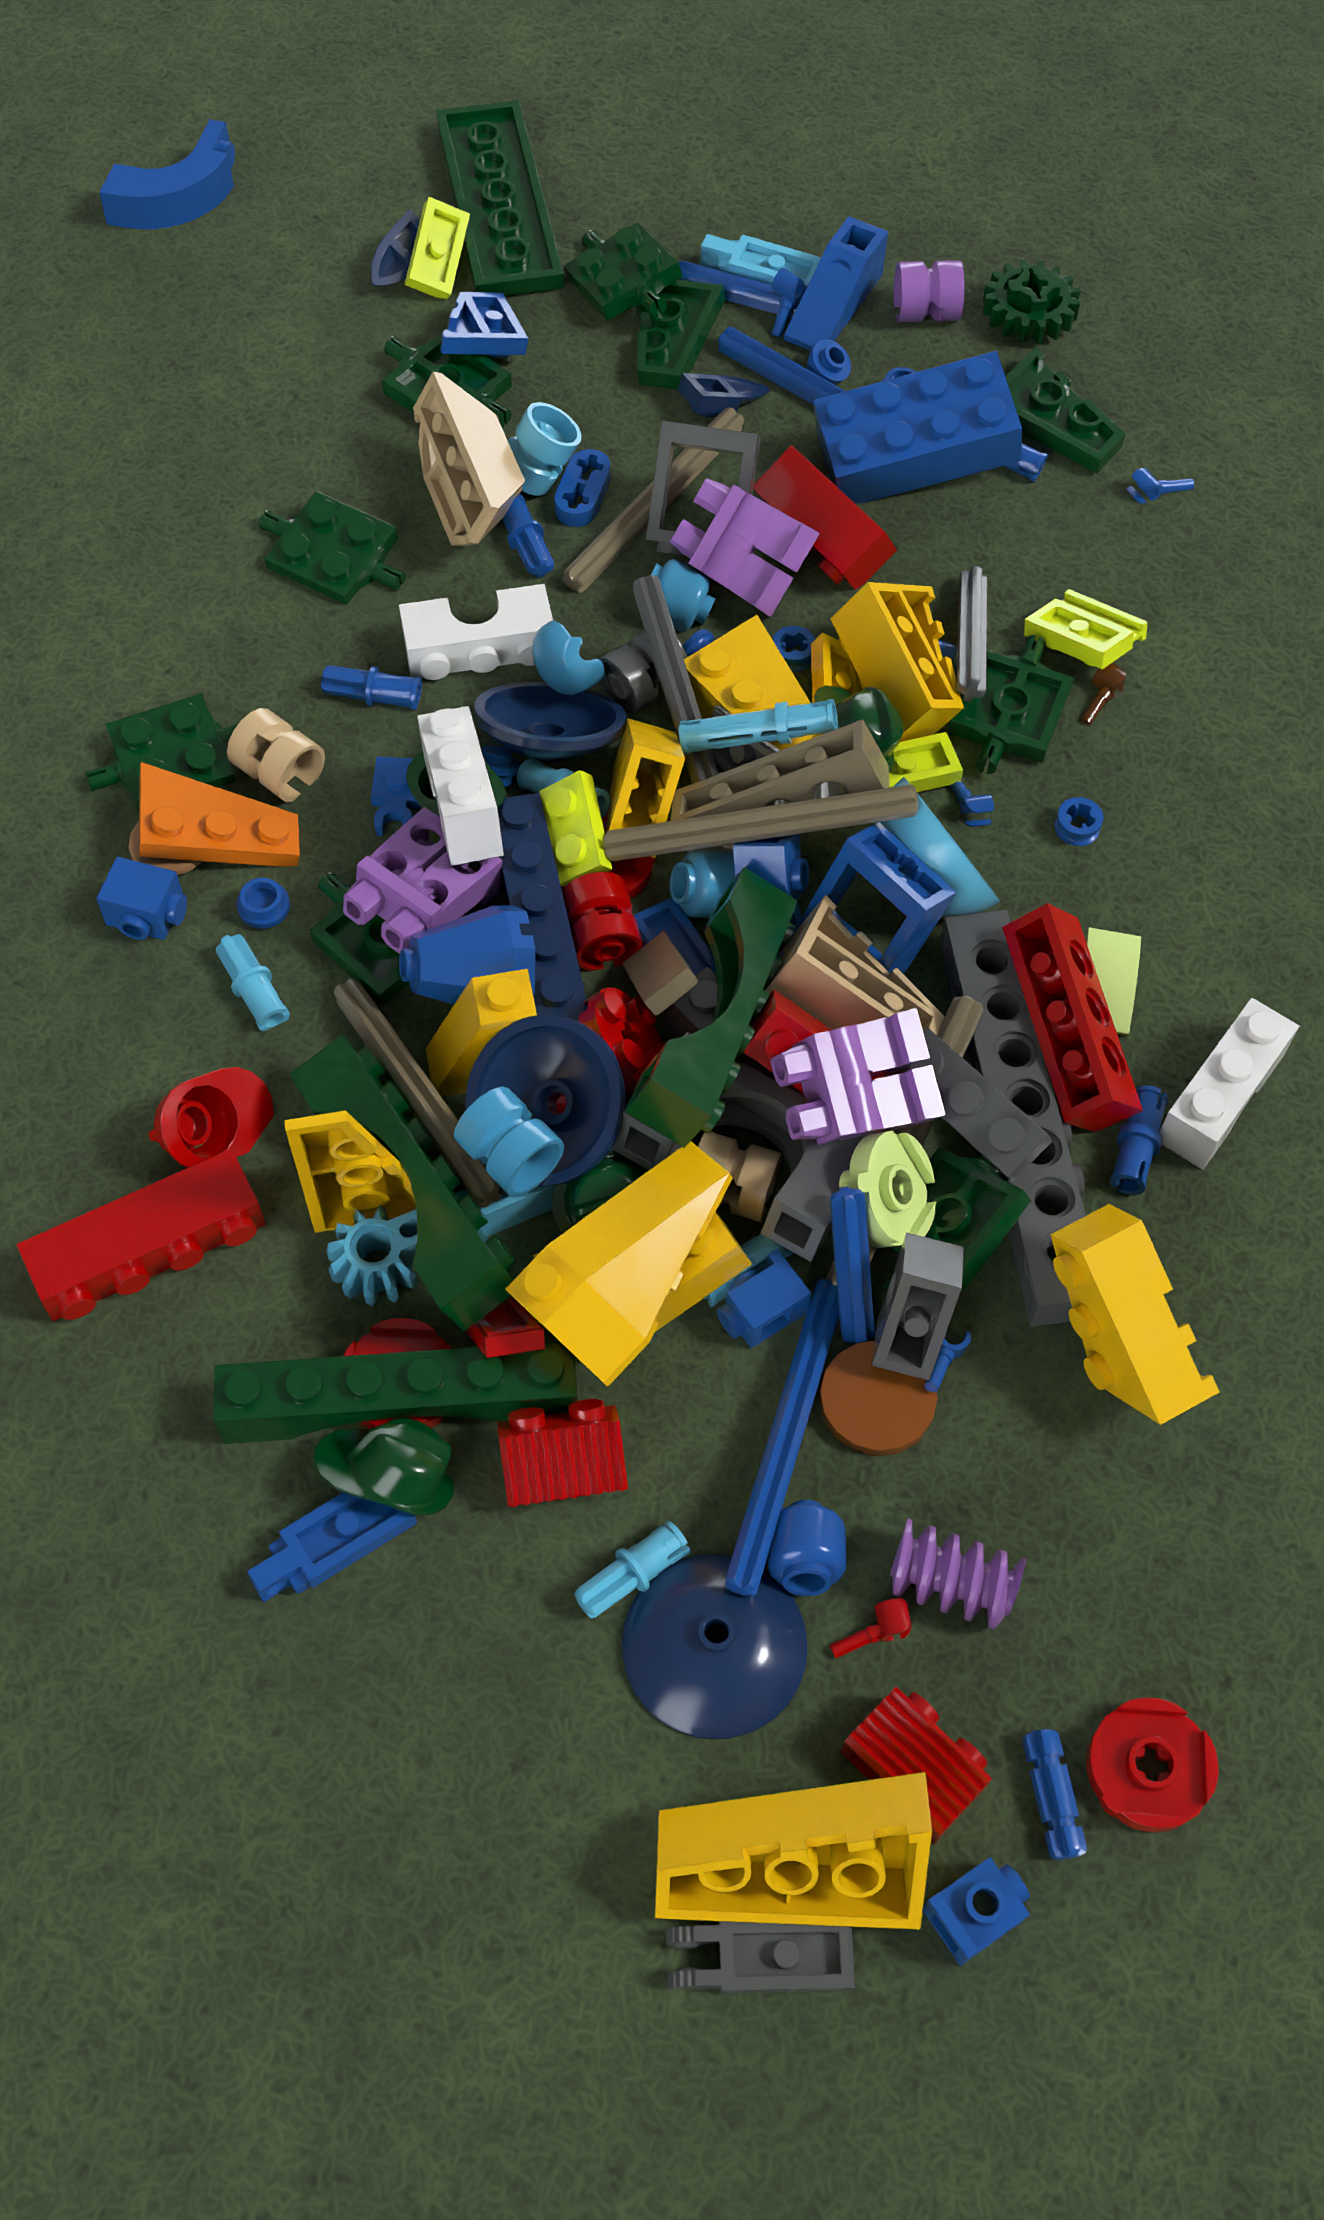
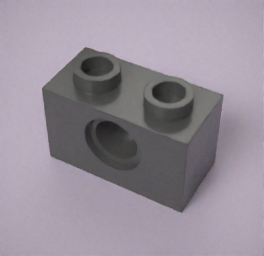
M906 1232L876 1323L872 1366L930 1380L962 1289L964 1247Z

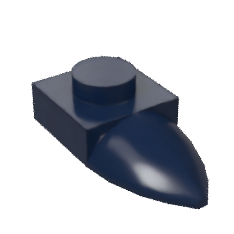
M410 209L383 237L376 248L371 265L372 286H386L406 279L420 218Z
M682 373L678 391L689 402L694 412L705 417H716L717 414H720L725 408L729 407L733 408L737 413L739 405L753 402L765 396L770 391V388L750 380L732 376Z

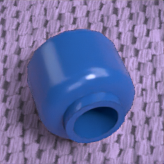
M799 1500L792 1503L789 1507L781 1509L767 1557L770 1576L788 1592L799 1596H816L829 1590L834 1583L842 1578L847 1567L846 1532L843 1520L833 1510L812 1500Z

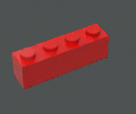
M230 1149L16 1245L38 1296L51 1320L55 1321L62 1317L67 1320H73L87 1315L95 1308L97 1301L118 1292L120 1295H129L142 1290L149 1284L150 1277L172 1268L173 1270L181 1271L195 1266L202 1260L205 1252L220 1245L226 1244L232 1247L246 1243L255 1236L257 1229L265 1226L266 1223L259 1202L233 1150Z

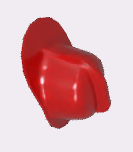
M239 1067L218 1069L184 1081L170 1090L162 1098L155 1110L154 1129L148 1132V1137L151 1141L159 1142L162 1149L181 1166L187 1168L230 1149L238 1157L251 1150L274 1117L272 1096L265 1083L252 1071ZM203 1144L201 1147L194 1148V1146Z

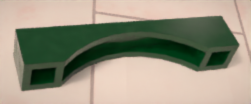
M745 867L741 869L718 899L704 930L713 954L717 974V1004L712 1023L689 1036L668 1040L641 1073L625 1109L627 1114L683 1148L700 1130L708 1134L721 1117L725 1103L719 1100L720 1095L727 1092L741 1067L734 1062L735 1057H739L754 1035L755 1028L750 1026L749 1022L753 1021L764 1007L769 993L763 990V987L772 981L783 961L777 955V952L780 953L787 945L796 928V925L791 923L790 920L798 901Z
M342 1034L289 1075L316 1115L346 1110L379 1143L400 1160L410 1180L417 1208V1245L413 1267L439 1308L465 1332L511 1297L505 1289L515 1279L509 1268L516 1261L497 1235L494 1234L489 1239L486 1237L481 1229L489 1222L486 1216L468 1194L460 1199L454 1188L462 1183L441 1155L435 1160L430 1155L428 1150L436 1145L416 1118L409 1122L407 1121L403 1113L410 1106L391 1081L383 1085L378 1077L386 1071L366 1045L357 1051Z
M559 1341L545 1342V1349L489 1358H486L478 1347L214 1365L213 1422L224 1444L292 1440L299 1436L334 1426L398 1417L441 1416L506 1421L509 1420L508 1415L518 1409L536 1407L543 1409L545 1415L568 1412V1406L578 1401L575 1356Z

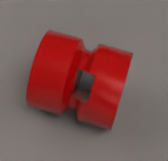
M612 872L589 873L574 879L564 887L562 894L580 968L587 971L604 969L603 962L612 960L615 967L622 966V963L642 948L643 943L637 921L632 915V903L627 885L621 876Z

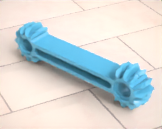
M555 1186L535 1187L518 1197L509 1196L503 1190V1195L499 1201H492L487 1207L478 1206L489 1221L481 1228L486 1237L552 1210V1195ZM466 1189L456 1192L460 1199L468 1194ZM381 1206L374 1213V1217L366 1219L365 1215L356 1209L353 1215L355 1225L349 1226L337 1223L335 1233L338 1241L328 1243L326 1249L327 1256L333 1262L329 1267L331 1279L335 1283H343L344 1295L350 1300L363 1291L366 1304L373 1307L378 1299V1291L385 1290L387 1298L396 1303L399 1298L396 1284L399 1283L402 1287L415 1289L417 1284L416 1274L412 1270L414 1268L413 1263L417 1245V1209L389 1221L386 1210ZM374 1250H384L389 1253L386 1258L379 1262L363 1260L369 1252Z

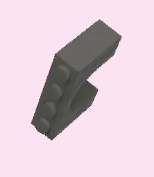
M686 1032L684 1036H689L691 1034ZM735 1058L734 1062L741 1067L730 1088L725 1094L720 1095L719 1100L725 1103V1108L715 1126L730 1125L755 1131L770 1140L782 1152L789 1165L791 1175L774 1198L760 1234L811 1262L832 1230L830 1196L838 1192L840 1176L845 1170H850L853 1152L865 1136L836 1140L822 1145H818L816 1139L793 1140L790 1137L786 1122V1110L793 1106L806 1104L805 1097L786 1086L780 1087L774 1079ZM624 1111L620 1131L612 1146V1150L650 1170L682 1146Z

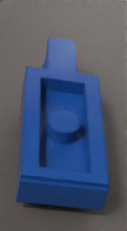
M343 1492L280 1530V1538L269 1546L273 1556L248 1570L249 1579L263 1602H266L291 1585L297 1594L309 1589L310 1586L313 1589L417 1524L416 1515Z

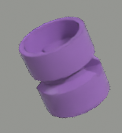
M961 260L935 261L931 268H927L923 261L897 262L894 273L893 301L894 307H900V313L896 315V322H922L926 315H930L934 322L960 321L964 304V271Z

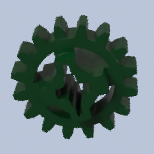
M1023 259L1020 262L1019 268L1006 263L1004 264L1003 273L993 271L990 282H986L982 301L984 302L983 315L990 316V327L1003 326L1002 336L1007 337L1012 333L1018 334V341L1021 343L1026 340L1027 336H1033L1037 344L1042 343L1044 335L1057 340L1059 339L1060 331L1069 332L1073 321L1077 320L1081 303L1079 300L1081 290L1079 287H1072L1073 276L1060 277L1061 267L1055 266L1051 270L1045 269V264L1042 260H1039L1036 265H1029L1026 259Z

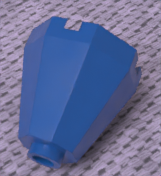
M514 905L491 906L412 935L408 948L401 949L399 955L401 980L409 982L411 991L418 995L454 1005L473 977L528 969L534 996L535 943L533 935L521 934L519 925L529 923L527 911Z

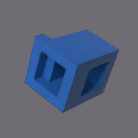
M776 1249L768 1254L765 1270L760 1273L757 1270H750L731 1284L727 1293L726 1304L719 1307L716 1312L726 1332L734 1339L741 1335L752 1349L804 1316L809 1307L811 1292L780 1251Z
M989 1857L943 1891L931 1897L923 1906V1912L961 1967L1022 1923L1030 1915L1023 1905L1025 1901L1030 1899V1894L1020 1876L1010 1865L1005 1864L998 1869L992 1858ZM986 1893L992 1898L995 1903L993 1915L983 1916L976 1912L972 1902L975 1894Z

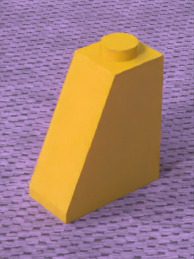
M627 718L613 766L606 832L666 822L685 760L676 732Z
M528 969L471 978L426 1047L431 1083L441 1097L466 1093L471 1070L486 1044L498 1032L513 1022L537 1015Z

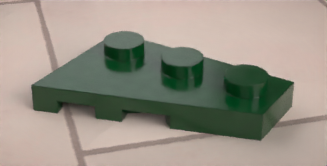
M1035 346L1005 376L1022 432L1097 474L1122 448L1125 433L1094 402L1082 400L1070 388L1071 380L1062 371L1054 373L1044 363L1046 355Z

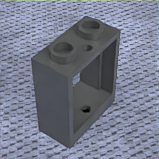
M662 420L646 540L658 542L657 552L684 556L670 542L676 531L663 529L674 446L743 456L738 487L753 495L761 442L758 434Z

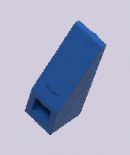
M850 216L847 217L829 241L784 334L785 341L809 351L820 340L828 339L835 341L883 275L888 231Z

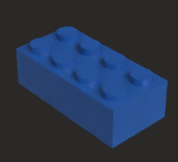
M997 351L813 400L817 435L830 480L855 504L870 502L1021 461L1022 427Z

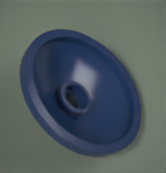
M520 682L494 687L482 693L476 699L474 705V719L488 737L519 755L533 758L545 764L574 760L600 751L620 738L624 733L626 725L625 711L611 698L589 689L573 696L561 694L549 687L545 682Z
M535 1015L520 1019L498 1032L486 1044L474 1063L467 1083L465 1111L488 1091L501 1086L507 1087L526 1105L527 1109L532 1113L531 1119L542 1120L562 1140L564 1151L561 1159L548 1177L537 1187L559 1186L580 1178L585 1173L591 1171L606 1156L614 1144L620 1131L623 1112L625 1111L623 1074L610 1046L598 1033L587 1025L558 1015ZM564 1095L567 1100V1106L564 1112L559 1114L556 1109V1103Z
M704 1554L688 1557L675 1562L673 1565L671 1564L649 1581V1589L645 1592L640 1590L628 1611L623 1630L622 1652L625 1671L641 1703L652 1715L668 1727L680 1733L702 1739L719 1740L743 1736L758 1730L775 1719L795 1695L801 1683L807 1660L806 1629L800 1610L791 1594L772 1578L765 1569L763 1570L758 1591L754 1596L745 1597L730 1592L725 1587V1581L732 1556L724 1554ZM717 1625L726 1630L728 1638L722 1643L715 1644L707 1640L704 1632L710 1626Z

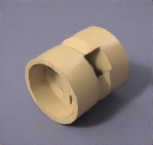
M259 708L244 717L234 729L228 742L227 755L229 761L253 779H259L260 784L285 802H292L301 794L287 784L291 778L296 776L310 786L319 778L324 767V749L300 731H293L291 725L267 708Z
M713 1132L704 1133L698 1147L733 1177L719 1206L727 1203L732 1214L762 1223L768 1208L764 1205L768 1203L773 1193L780 1170L782 1153L753 1144L746 1150H740L736 1139Z

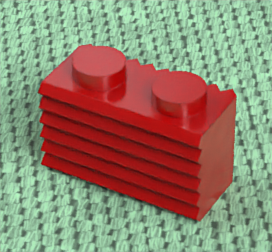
M584 1399L571 1403L568 1406V1412L545 1415L544 1410L541 1408H522L511 1412L508 1415L509 1420L497 1422L508 1506H527L530 1503L539 1504L543 1501L552 1502L555 1499L564 1500L568 1497H587L591 1494L599 1495L603 1492L612 1493L616 1490L624 1491L628 1489L621 1426L616 1405L604 1406V1401L600 1399Z
M895 1687L847 1737L840 1753L868 1780L925 1772L932 1826L931 1842L935 1845L985 1790L992 1778L984 1771L987 1761L975 1746L961 1737L954 1742L936 1725L940 1718L928 1701L915 1692H911L907 1697L901 1690Z

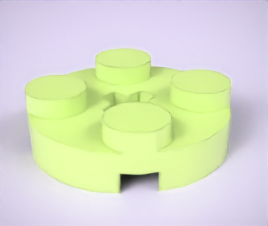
M894 1131L865 1136L853 1152L850 1170H845L840 1176L839 1188L849 1186L851 1189H860L865 1194L868 1241L875 1248L902 1245L906 1232L925 1237L935 1216L936 1201L927 1202L926 1184L935 1183L930 1160L918 1140L907 1133L895 1134L893 1133Z

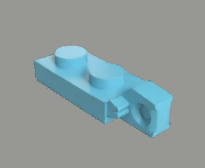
M707 234L701 245L700 265L768 284H772L777 272L781 268H785L800 277L805 283V288H807L821 257L743 234L740 240L731 241Z

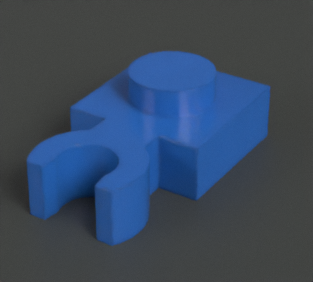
M376 757L371 803L372 806L381 807L374 815V826L377 836L384 835V827L389 821L398 820L402 822V826L412 818V813L408 808L422 809L410 792L406 780L407 768L413 760L412 758Z

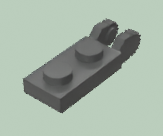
M719 1921L718 1925L678 1926L666 1929V1945L675 1946L677 1949H694L697 1946L719 1945L720 1969L698 1970L696 1968H679L676 1971L667 1973V1989L669 1990L720 1989V1994L853 1991L855 1989L852 1927Z

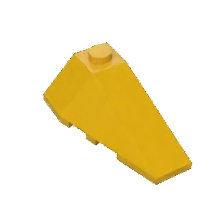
M690 1141L685 1148L681 1147L549 1243L505 1290L608 1387L650 1343L659 1325L655 1318L669 1291H676L684 1275L680 1269L694 1242L703 1238L733 1177L727 1170Z

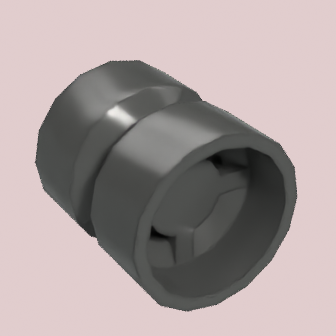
M645 629L631 637L628 645H619L599 658L603 663L606 674L605 679L600 684L610 698L618 697L628 701L621 706L627 714H635L657 698L658 692L664 693ZM679 642L683 659L687 658V654L682 644Z

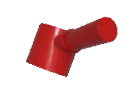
M897 1598L876 1604L874 1608L877 1625L865 1627L861 1631L830 1644L829 1646L835 1659L870 1643L874 1644L880 1640L882 1642L894 1641L893 1635L900 1634L901 1639L908 1636L911 1631V1620L907 1601Z

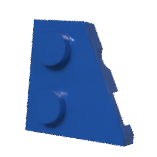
M460 292L456 300L455 309L452 310L449 317L448 329L443 331L440 351L442 354H487L494 358H506L509 355H526L528 337L503 293Z

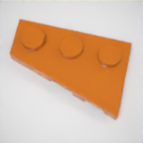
M141 762L139 773V857L277 867L298 866L300 856L298 814Z

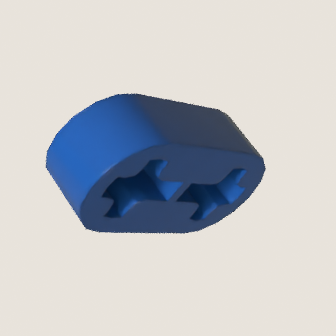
M586 449L575 453L569 460L555 493V514L562 524L570 527H581L591 523L596 517L611 477V463L603 452ZM589 468L597 469L591 472L588 481L583 480L582 473H586ZM578 495L583 496V504H579L576 509L568 507L575 503Z

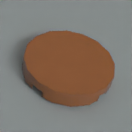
M874 1341L856 1343L837 1354L825 1370L819 1395L823 1420L836 1439L846 1446L849 1445L856 1450L862 1451L864 1454L876 1457L900 1454L917 1444L932 1424L938 1399L937 1393L930 1392L924 1387L926 1379L872 1366Z

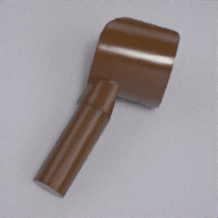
M1114 662L1104 669L1098 668L1092 677V684L1100 691L1096 694L1080 721L1090 726L1103 706L1110 699L1112 700L1117 696L1115 695L1117 688L1123 691L1126 673Z

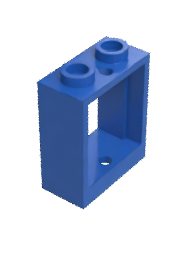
M877 822L847 838L795 929L797 930L825 895L838 906L857 872H859L907 916L883 955L872 945L867 949L889 973L898 968L905 974L957 892L881 823ZM835 910L832 914L855 936L858 932Z

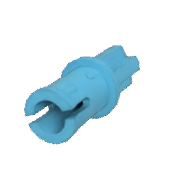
M240 934L231 937L226 935L221 938V943L216 947V953L233 981L231 985L232 992L238 998L242 996L248 1009L254 1016L258 1028L261 1031H266L287 1021L290 1012L283 1005L271 984V971L267 967L260 965L245 938Z
M668 1520L628 1550L625 1548L618 1549L615 1552L617 1559L615 1562L576 1590L574 1595L581 1609L590 1618H595L637 1588L643 1592L649 1589V1581L671 1564L673 1565L690 1553V1548L686 1545L687 1541L681 1531Z

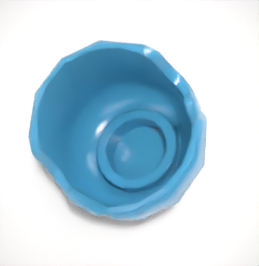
M551 620L537 631L532 646L534 664L543 681L555 691L572 696L580 694L603 681L606 674L601 660L596 658L583 660L579 655V649L583 642L582 638L571 637L562 624Z

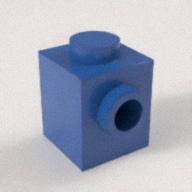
M799 834L747 841L733 845L735 877L745 867L796 900L807 889L809 866L807 860L801 858Z
M118 856L96 898L105 924L118 928L124 935L135 940H145L148 936L165 940L172 924H181L187 910V897L182 892L176 871Z

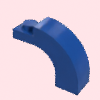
M210 119L191 154L174 165L157 169H144L114 163L99 191L107 224L132 229L167 228L199 218L218 206L234 186L231 168L235 159V147L229 141L226 122Z

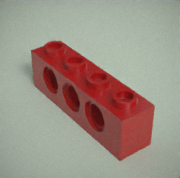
M1046 903L1003 926L1002 929L1064 1122L1092 1132H1098L1142 1112L1143 1109L1079 919Z

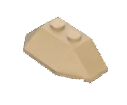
M433 371L413 407L415 422L420 423L418 444L423 478L451 546L478 544L505 516L514 499L520 494L525 479L496 414L442 373Z

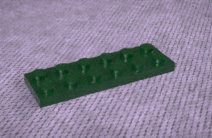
M519 100L436 110L437 127L457 209L470 214L464 237V245L475 292L503 293L504 296L564 288L563 270Z

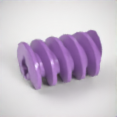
M907 1518L890 1572L893 1582V1595L901 1597L908 1586L913 1583L916 1584L917 1604L924 1605L934 1591L939 1592L940 1610L946 1614L958 1599L962 1600L964 1603V1620L969 1622L973 1620L982 1607L986 1608L988 1628L995 1630L1004 1617L1009 1616L1022 1580L1026 1558L1022 1557L1014 1568L1009 1571L1007 1552L998 1549L988 1563H985L983 1544L981 1542L975 1541L966 1553L962 1555L960 1554L959 1535L951 1533L941 1547H938L936 1543V1528L934 1526L928 1525L919 1537L915 1539L913 1538L912 1520Z

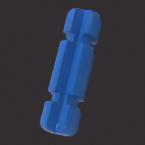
M1040 1729L1032 1731L1023 1736L1022 1743L1027 1762L1033 1761L1035 1768L1030 1770L1029 1773L1041 1823H1048L1049 1831L1044 1833L1049 1855L1052 1859L1068 1860L1079 1857L1086 1853L1087 1846L1082 1826L1076 1827L1074 1819L1079 1817L1067 1765H1060L1059 1758L1064 1756L1060 1736L1056 1730Z

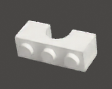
M545 584L497 590L498 611L492 619L481 624H466L457 620L450 611L448 598L399 604L410 676L413 678L424 677L429 680H438L453 672L473 670L478 673H486L494 670L497 666L515 663L534 666L532 654L533 639L543 625L553 620Z
M469 706L441 709L434 713L418 715L425 765L433 796L437 799L442 832L451 866L504 856L497 805Z
M1251 998L1168 1112L1159 1132L1163 1139L1162 1145L1204 1170L1230 1133L1255 1092H1259L1285 1055L1299 1025Z

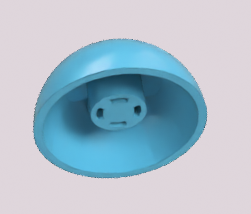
M903 777L894 787L911 784ZM919 795L917 815L909 818L879 822L957 892L941 917L980 913L1000 902L984 878Z

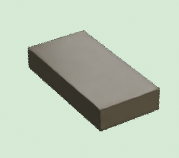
M662 931L622 963L643 1002L654 1015H659L697 985L698 982L680 951L665 931Z

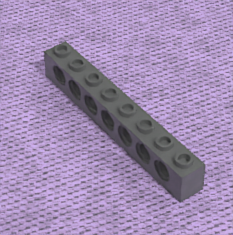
M1008 910L948 916L944 919L939 945L952 1000L955 997L965 995L973 998L983 1006V1014L965 1051L967 1062L1013 1104L1031 1111L1033 1115L1027 1116L1052 1139V1142L1037 1156L1044 1160L1046 1164L1037 1165L1031 1163L1013 1182L1002 1172H997L1003 1180L1023 1189L1031 1200L1030 1204L1008 1232L1029 1325L1033 1327L1070 1322L1068 1311L1072 1308L1069 1295L1066 1287L1057 1277L1053 1262L1049 1258V1255H1056L1050 1234L1088 1215L1085 1214L1081 1199L1085 1189L1084 1176L1081 1166L1078 1163L1072 1164L1068 1148L1072 1142L1071 1125L1065 1123L1063 1116L1059 1113L1056 1102L1057 1097L1002 929L1003 926L1010 923ZM982 969L991 970L996 974L985 973ZM992 1014L1002 1015L1009 1020L997 1019ZM1011 1060L1018 1063L1021 1067H1011L1002 1061ZM1036 1205H1049L1056 1209L1059 1214H1045Z

